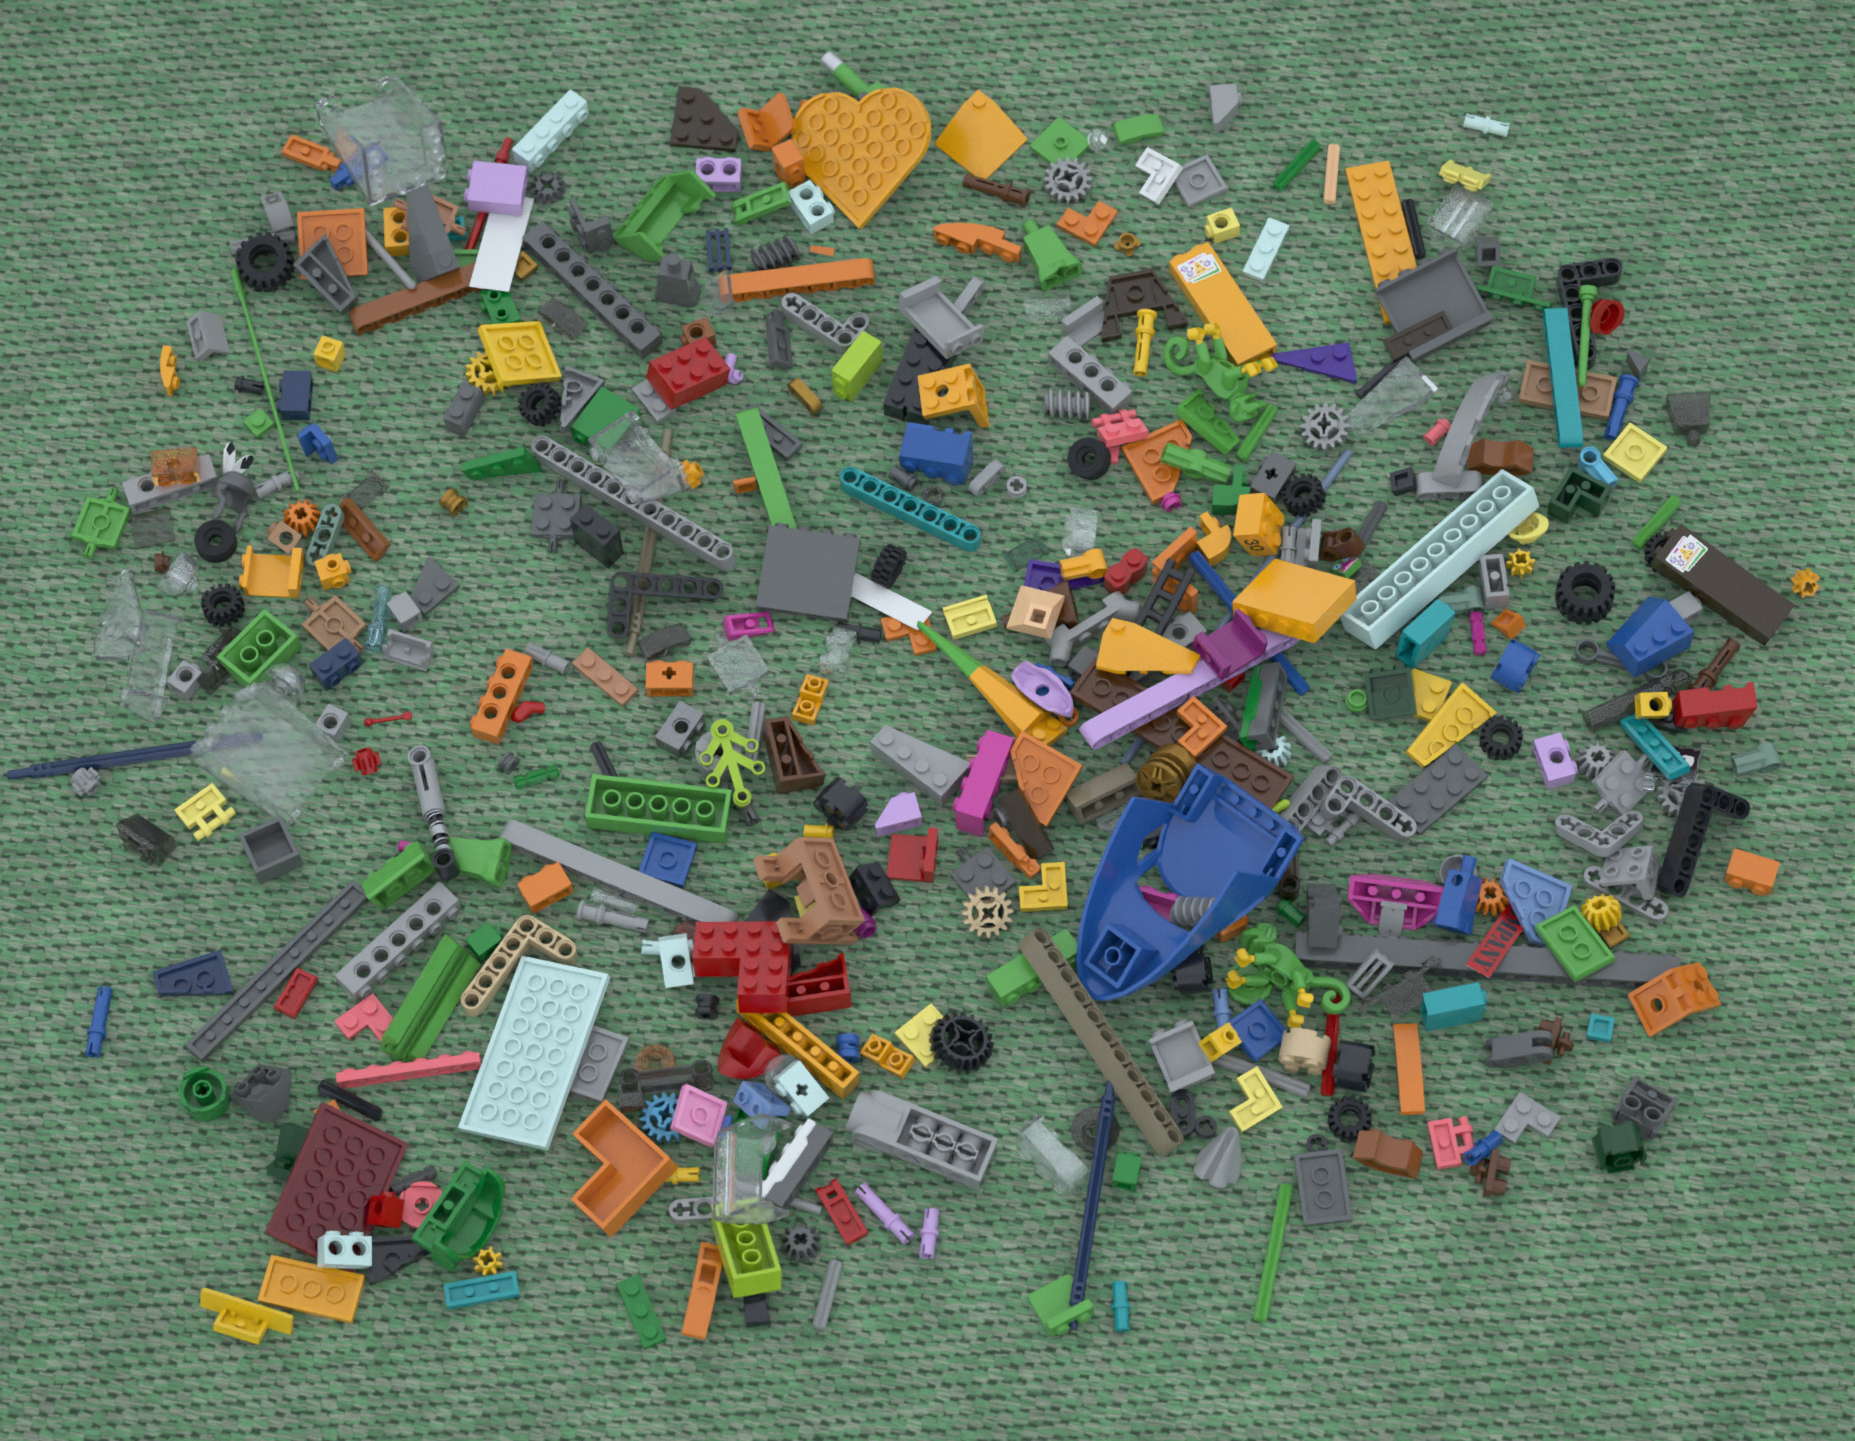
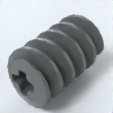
M788 235L783 236V242L776 238L774 244L770 241L767 242L766 248L760 245L758 252L754 248L750 250L751 261L756 271H760V269L768 270L769 265L773 269H777L776 262H779L783 267L785 266L784 259H787L790 263L793 262V255L798 260L801 259L795 241Z

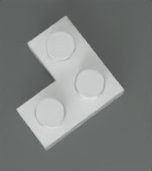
M1147 147L1135 165L1138 169L1150 175L1139 193L1159 205L1183 167Z

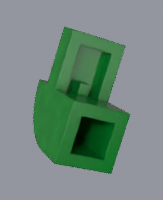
M1234 465L1233 485L1214 484L1212 514H1236L1239 496L1250 494L1251 487H1247V475H1243V466Z

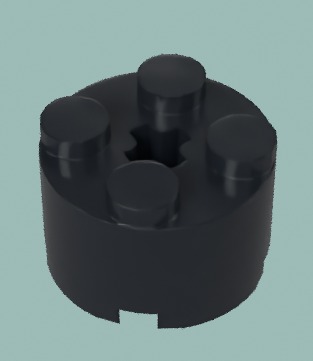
M840 777L834 778L816 797L813 806L828 818L826 822L833 826L835 830L840 827L845 831H849L869 811L866 808L868 802L854 786L848 788L844 785L847 781Z
M1205 944L1175 967L1176 976H1173L1175 991L1179 990L1183 996L1207 993L1213 990V988L1209 987V984L1213 983L1212 964L1210 957H1205L1204 951H1208Z
M1347 1040L1340 1041L1337 1054L1340 1055L1339 1063H1335L1333 1068L1334 1086L1367 1093L1374 1069L1370 1056H1375V1045Z

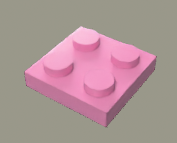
M685 1084L681 1088L670 1129L712 1148L716 1146L728 1102Z

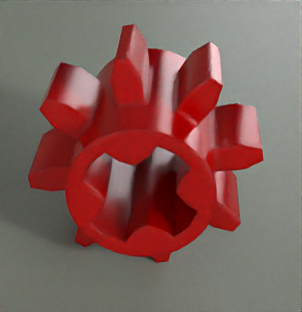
M371 747L357 750L355 752L356 757L352 758L355 772L360 770L361 775L377 772V765L382 764L378 751L373 752Z

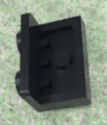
M879 862L858 866L849 876L855 896L860 902L861 907L871 917L879 909L894 906L901 900Z

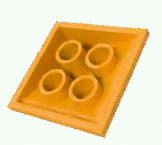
M978 89L963 103L934 145L972 175L988 179L1028 139L1001 108Z

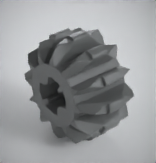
M794 1222V1229L786 1227L785 1233L787 1235L781 1236V1242L784 1243L781 1246L782 1252H787L786 1258L788 1260L795 1256V1263L798 1264L800 1258H804L805 1263H808V1256L816 1258V1250H821L822 1248L821 1243H819L821 1235L816 1233L815 1226L808 1229L807 1222H803L802 1227H798V1224ZM805 1240L806 1244L800 1243L797 1245V1241L803 1242Z

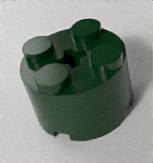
M1626 1121L1621 1125L1612 1127L1610 1125H1603L1597 1129L1598 1134L1592 1139V1144L1601 1171L1607 1169V1172L1610 1174L1635 1169V1163L1640 1161V1164H1643L1646 1161L1645 1147L1639 1128L1635 1126L1634 1121Z

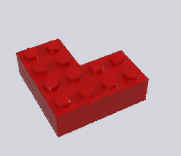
M777 921L696 922L693 948L695 977H739L737 990L739 1013H788L793 943H783L776 924Z

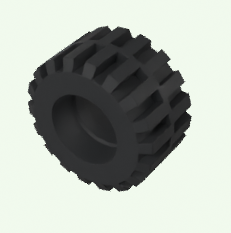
M258 232L254 238L252 235L248 236L249 241L246 243L243 240L241 243L242 248H238L236 252L238 255L236 257L237 269L242 280L246 282L248 287H254L255 291L259 292L261 289L264 292H269V289L276 291L279 290L278 286L280 285L284 287L287 284L286 280H291V272H294L295 269L293 265L295 263L286 241L284 239L281 240L277 234L272 236L271 232H266L265 235ZM272 253L278 257L275 267L267 272H259L253 269L255 259L261 254Z
M1584 561V564L1575 562L1574 567L1571 565L1566 567L1565 572L1562 571L1555 593L1557 609L1561 608L1560 614L1562 616L1567 614V620L1572 622L1573 618L1576 619V624L1581 625L1582 621H1586V625H1591L1592 620L1598 623L1601 620V616L1605 618L1608 615V611L1612 608L1615 595V582H1612L1613 576L1611 573L1606 574L1607 569L1604 566L1599 568L1598 563L1594 562L1593 565H1590L1589 561ZM1578 586H1589L1597 592L1598 596L1588 600L1581 599L1572 590Z

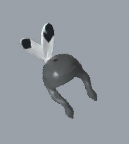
M228 442L223 453V476L218 479L212 491V497L220 499L219 505L214 511L213 519L216 520L222 515L225 504L232 510L240 513L234 524V532L236 534L240 531L243 520L248 514L247 501L252 499L254 493V483L242 473L250 467L254 458L251 455H247L235 463V447L232 442Z

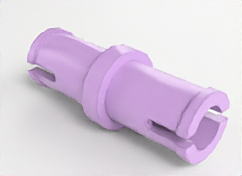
M934 1208L924 1210L923 1228L920 1229V1237L922 1238L919 1257L923 1259H933L935 1256V1243L939 1237L937 1226L940 1211Z

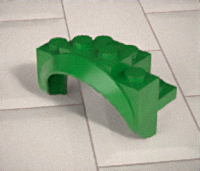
M464 1160L412 1236V1242L431 1252L432 1261L453 1272L459 1262L478 1253L492 1236L502 1211L506 1189L505 1181L488 1166L480 1170Z

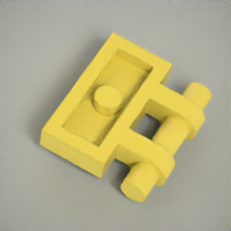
M213 783L174 810L189 830L196 825L200 828L193 833L197 841H200L205 836L208 838L213 834L212 831L222 824L225 826L230 822L229 819L236 815L232 807L225 811L221 809L222 806L227 804V801ZM215 813L217 817L206 824L204 819Z

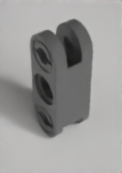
M1536 1030L1488 1039L1485 1042V1047L1492 1050V1056L1486 1058L1485 1065L1489 1068H1508L1549 1061L1553 1059V1049L1545 1045L1553 1043V1033L1546 1030Z

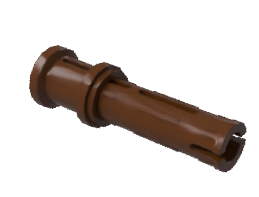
M966 173L963 179V187L1000 197L1006 203L1009 201L1014 202L1025 208L1030 199L1031 190L1029 188L1024 190L1014 187L1012 183L1004 185Z
M1728 638L1706 669L1700 670L1698 678L1693 684L1688 686L1687 690L1707 687L1710 690L1711 687H1714L1718 682L1717 677L1740 648V644L1736 640ZM1726 654V656L1724 657V659H1723V660L1721 661V663L1718 665L1719 661H1720V660L1722 659V657Z

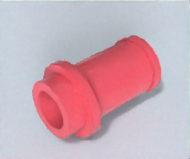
M1445 418L1438 419L1436 425L1423 436L1424 440L1434 447L1445 434H1448L1451 427L1450 422Z

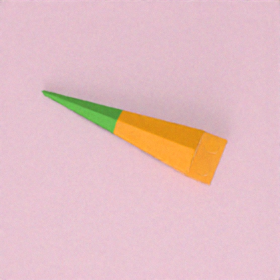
M918 620L917 627L969 678L1017 738L1021 731H1024L1046 745L1051 746L1067 733L1068 727L1052 716V712L1032 702L1016 686Z

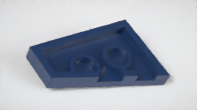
M221 950L152 972L160 996L235 995Z

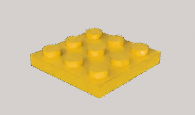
M540 321L480 325L477 331L499 386L558 382L561 379L562 375Z

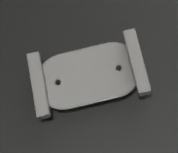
M1381 900L1383 908L1379 922L1380 934L1376 935L1397 939L1402 932L1404 910H1407V904Z

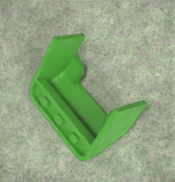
M693 170L666 174L643 197L614 233L613 239L620 246L647 262L662 260L665 254L662 252L663 245L661 243L682 216L690 212L695 213L702 206V200L714 198L716 194Z

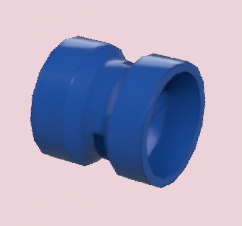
M852 1033L836 1036L837 1054L848 1063L859 1062L860 1052L857 1048L860 1044L859 1036Z

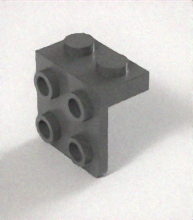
M570 198V206L567 207L571 217L569 220L573 230L578 231V240L582 249L587 248L589 254L608 250L611 245H614L611 223L608 217L604 216L586 224L575 199Z

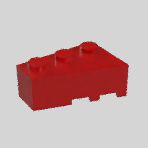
M844 952L837 955V958L827 963L821 962L810 971L805 973L802 971L790 977L788 1014L790 1016L852 1007Z

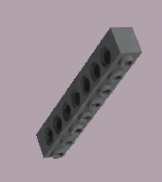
M541 221L522 237L524 248L640 359L646 358L662 344L661 330L655 324L651 325L642 311H636L626 296H620L617 293L616 287L611 282L607 283L595 267L592 269L582 254L579 253L577 255L573 251L571 244L565 239L562 240L551 225L547 226ZM577 274H583V275L580 276V277H576V276H575V275H577ZM592 288H598L595 291H590ZM607 302H612L610 305H605ZM622 316H627L626 319H619ZM638 330L643 331V332L638 333V334L634 333L635 331H638Z

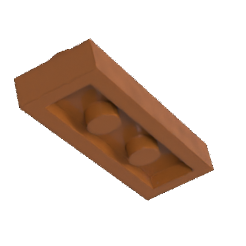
M344 498L339 505L345 514L342 526L374 562L379 561L391 543L351 498Z

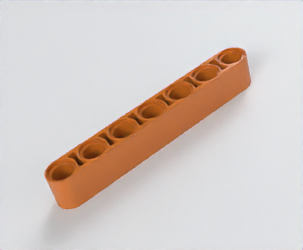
M861 258L730 274L721 277L719 283L722 302L728 303V301L735 300L736 302L750 301L751 298L767 299L776 295L784 297L789 293L803 292V294L817 293V290L833 291L839 290L841 287H847L848 289L858 288L866 284L872 286L875 284V275L872 260Z

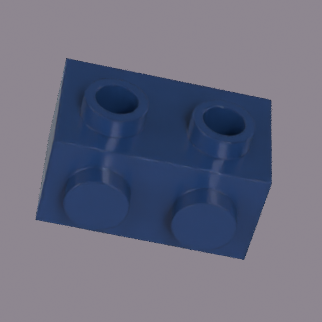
M344 638L310 663L309 666L314 678L327 691L331 687L338 685L350 673L357 671L363 665L360 653L347 638Z

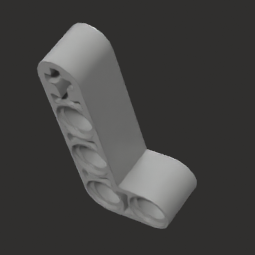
M789 293L782 298V312L786 319L841 355L845 354L862 331L869 334V319L863 313H854L844 324H841L798 294ZM809 317L814 318L813 320H810V321H809V320H805V319H807V318H809ZM862 325L863 327L856 328L855 326ZM826 329L832 330L831 332H824ZM843 341L850 342L848 344H842Z
M1351 776L1341 777L1320 807V813L1326 820L1337 819L1347 807L1398 842L1408 841L1417 829V824L1413 818ZM1341 785H1346L1350 789V793L1343 792ZM1360 798L1366 799L1369 802V807L1363 806ZM1328 803L1335 804L1337 812L1330 810ZM1380 812H1385L1389 820L1382 819ZM1396 820L1397 822L1394 824V826L1391 825L1392 822ZM1402 826L1406 828L1405 833L1401 831Z

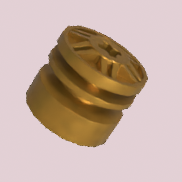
M1163 744L1137 771V787L1147 799L1174 803L1197 763L1185 748L1177 744Z

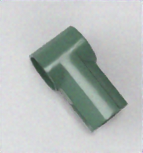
M1470 586L1464 588L1461 592L1441 593L1437 596V599L1448 604L1456 613L1470 615L1469 613L1485 612L1483 592L1479 586Z
M1773 742L1763 743L1752 751L1731 756L1732 767L1737 777L1757 771L1765 773L1768 769L1775 768L1777 770L1782 766Z

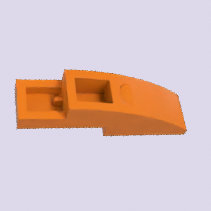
M947 223L935 225L933 228L934 239L939 244L955 246L963 254H968V252L975 254L979 247L982 252L989 255L992 253L999 255L1002 260L1009 263L1012 261L1019 263L1022 258V247L1006 241L1005 231L973 223Z
M705 1242L700 1244L681 1335L702 1340L706 1338L722 1268V1260L717 1245Z

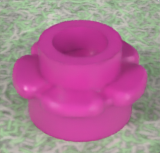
M1174 492L1165 494L1162 497L1161 508H1165L1166 512L1173 511L1170 507L1171 505L1175 509L1180 508L1182 505L1181 495Z

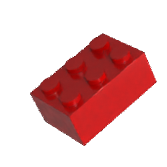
M704 337L650 361L646 379L670 410L726 385L731 369L708 339Z

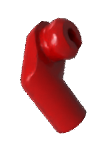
M521 702L513 710L511 719L515 723L525 721L532 713L543 714L545 704L544 702Z

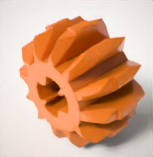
M297 499L296 505L289 503V509L283 512V522L298 533H303L304 537L307 538L308 531L314 533L321 512L318 510V506L315 503L311 504L308 499L304 503Z
M1484 877L1475 913L1483 910L1484 918L1488 912H1491V915L1495 918L1497 911L1502 913L1505 910L1504 906L1509 905V900L1501 884H1496L1495 877L1491 882H1488V879ZM1488 895L1489 897L1490 895L1494 896V899H1491V897L1487 899L1485 898V896Z

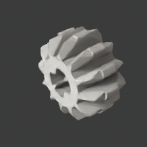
M1597 740L1595 746L1588 742L1585 749H1580V757L1577 758V764L1580 765V773L1586 772V779H1589L1591 775H1594L1595 779L1613 760L1615 751L1614 749L1608 750L1609 745L1607 743L1602 747Z

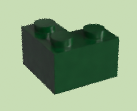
M1571 466L1550 499L1547 514L1568 524L1578 507L1599 517L1610 499L1612 486Z

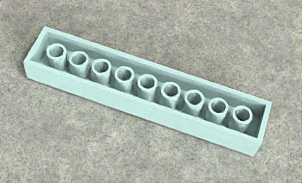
M1501 469L1356 595V601L1340 616L1345 631L1376 650L1477 562L1480 556L1485 555L1540 507L1534 488Z

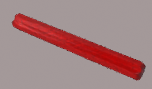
M1337 992L1335 999L1331 1001L1334 1004L1341 1001V997ZM1327 1013L1325 1035L1331 1039L1326 1069L1322 1071L1321 1095L1325 1097H1332L1334 1095L1335 1077H1333V1068L1337 1058L1340 1014L1333 1015Z

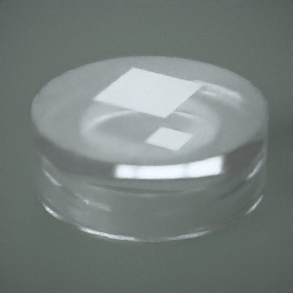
M1097 128L1088 134V143L1094 151L1100 152L1108 148L1109 136L1103 129Z

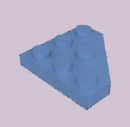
M1509 858L1505 861L1499 882L1529 942L1539 947L1546 946L1534 930L1535 925L1566 910L1572 885Z

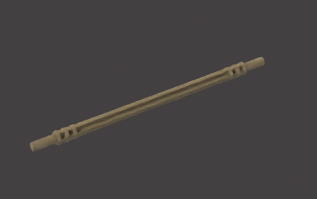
M665 428L663 431L650 496L661 504L663 502L672 452L670 444L673 430ZM646 525L637 573L651 572L657 532ZM644 578L639 579L637 582L639 589L643 591L648 590V580ZM633 595L625 655L629 657L635 655L637 637L641 633L646 596Z

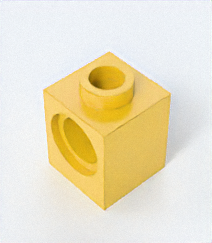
M322 335L313 355L316 366L338 372L346 352L343 342Z
M1668 692L1639 693L1634 696L1636 719L1665 718L1669 716V712L1672 710V702L1668 698ZM1650 700L1658 703L1657 711H1653L1650 708Z

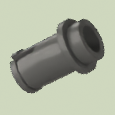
M897 465L892 467L889 472L890 475H888L890 479L904 486L906 491H913L919 482L915 474L910 475Z

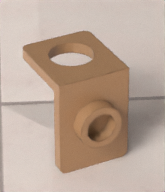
M281 520L278 524L273 522L266 532L270 535L267 540L277 545L286 553H290L301 538L300 533ZM288 531L293 535L291 544L284 545L280 542L279 536L282 532Z

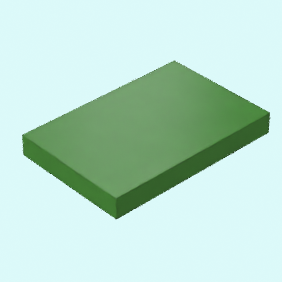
M1575 905L1535 925L1534 930L1574 982L1615 962L1613 953Z

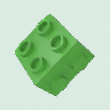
M1065 1275L1029 1295V1301L1050 1338L1066 1333L1070 1329L1068 1324L1072 1321L1077 1320L1079 1324H1083L1094 1316V1306L1089 1298L1086 1300L1084 1298L1083 1302L1073 1307L1069 1305L1073 1283L1071 1275Z

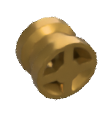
M451 488L441 497L439 505L444 509H448L449 514L456 517L460 511L462 512L466 508L468 499L460 496L455 488Z

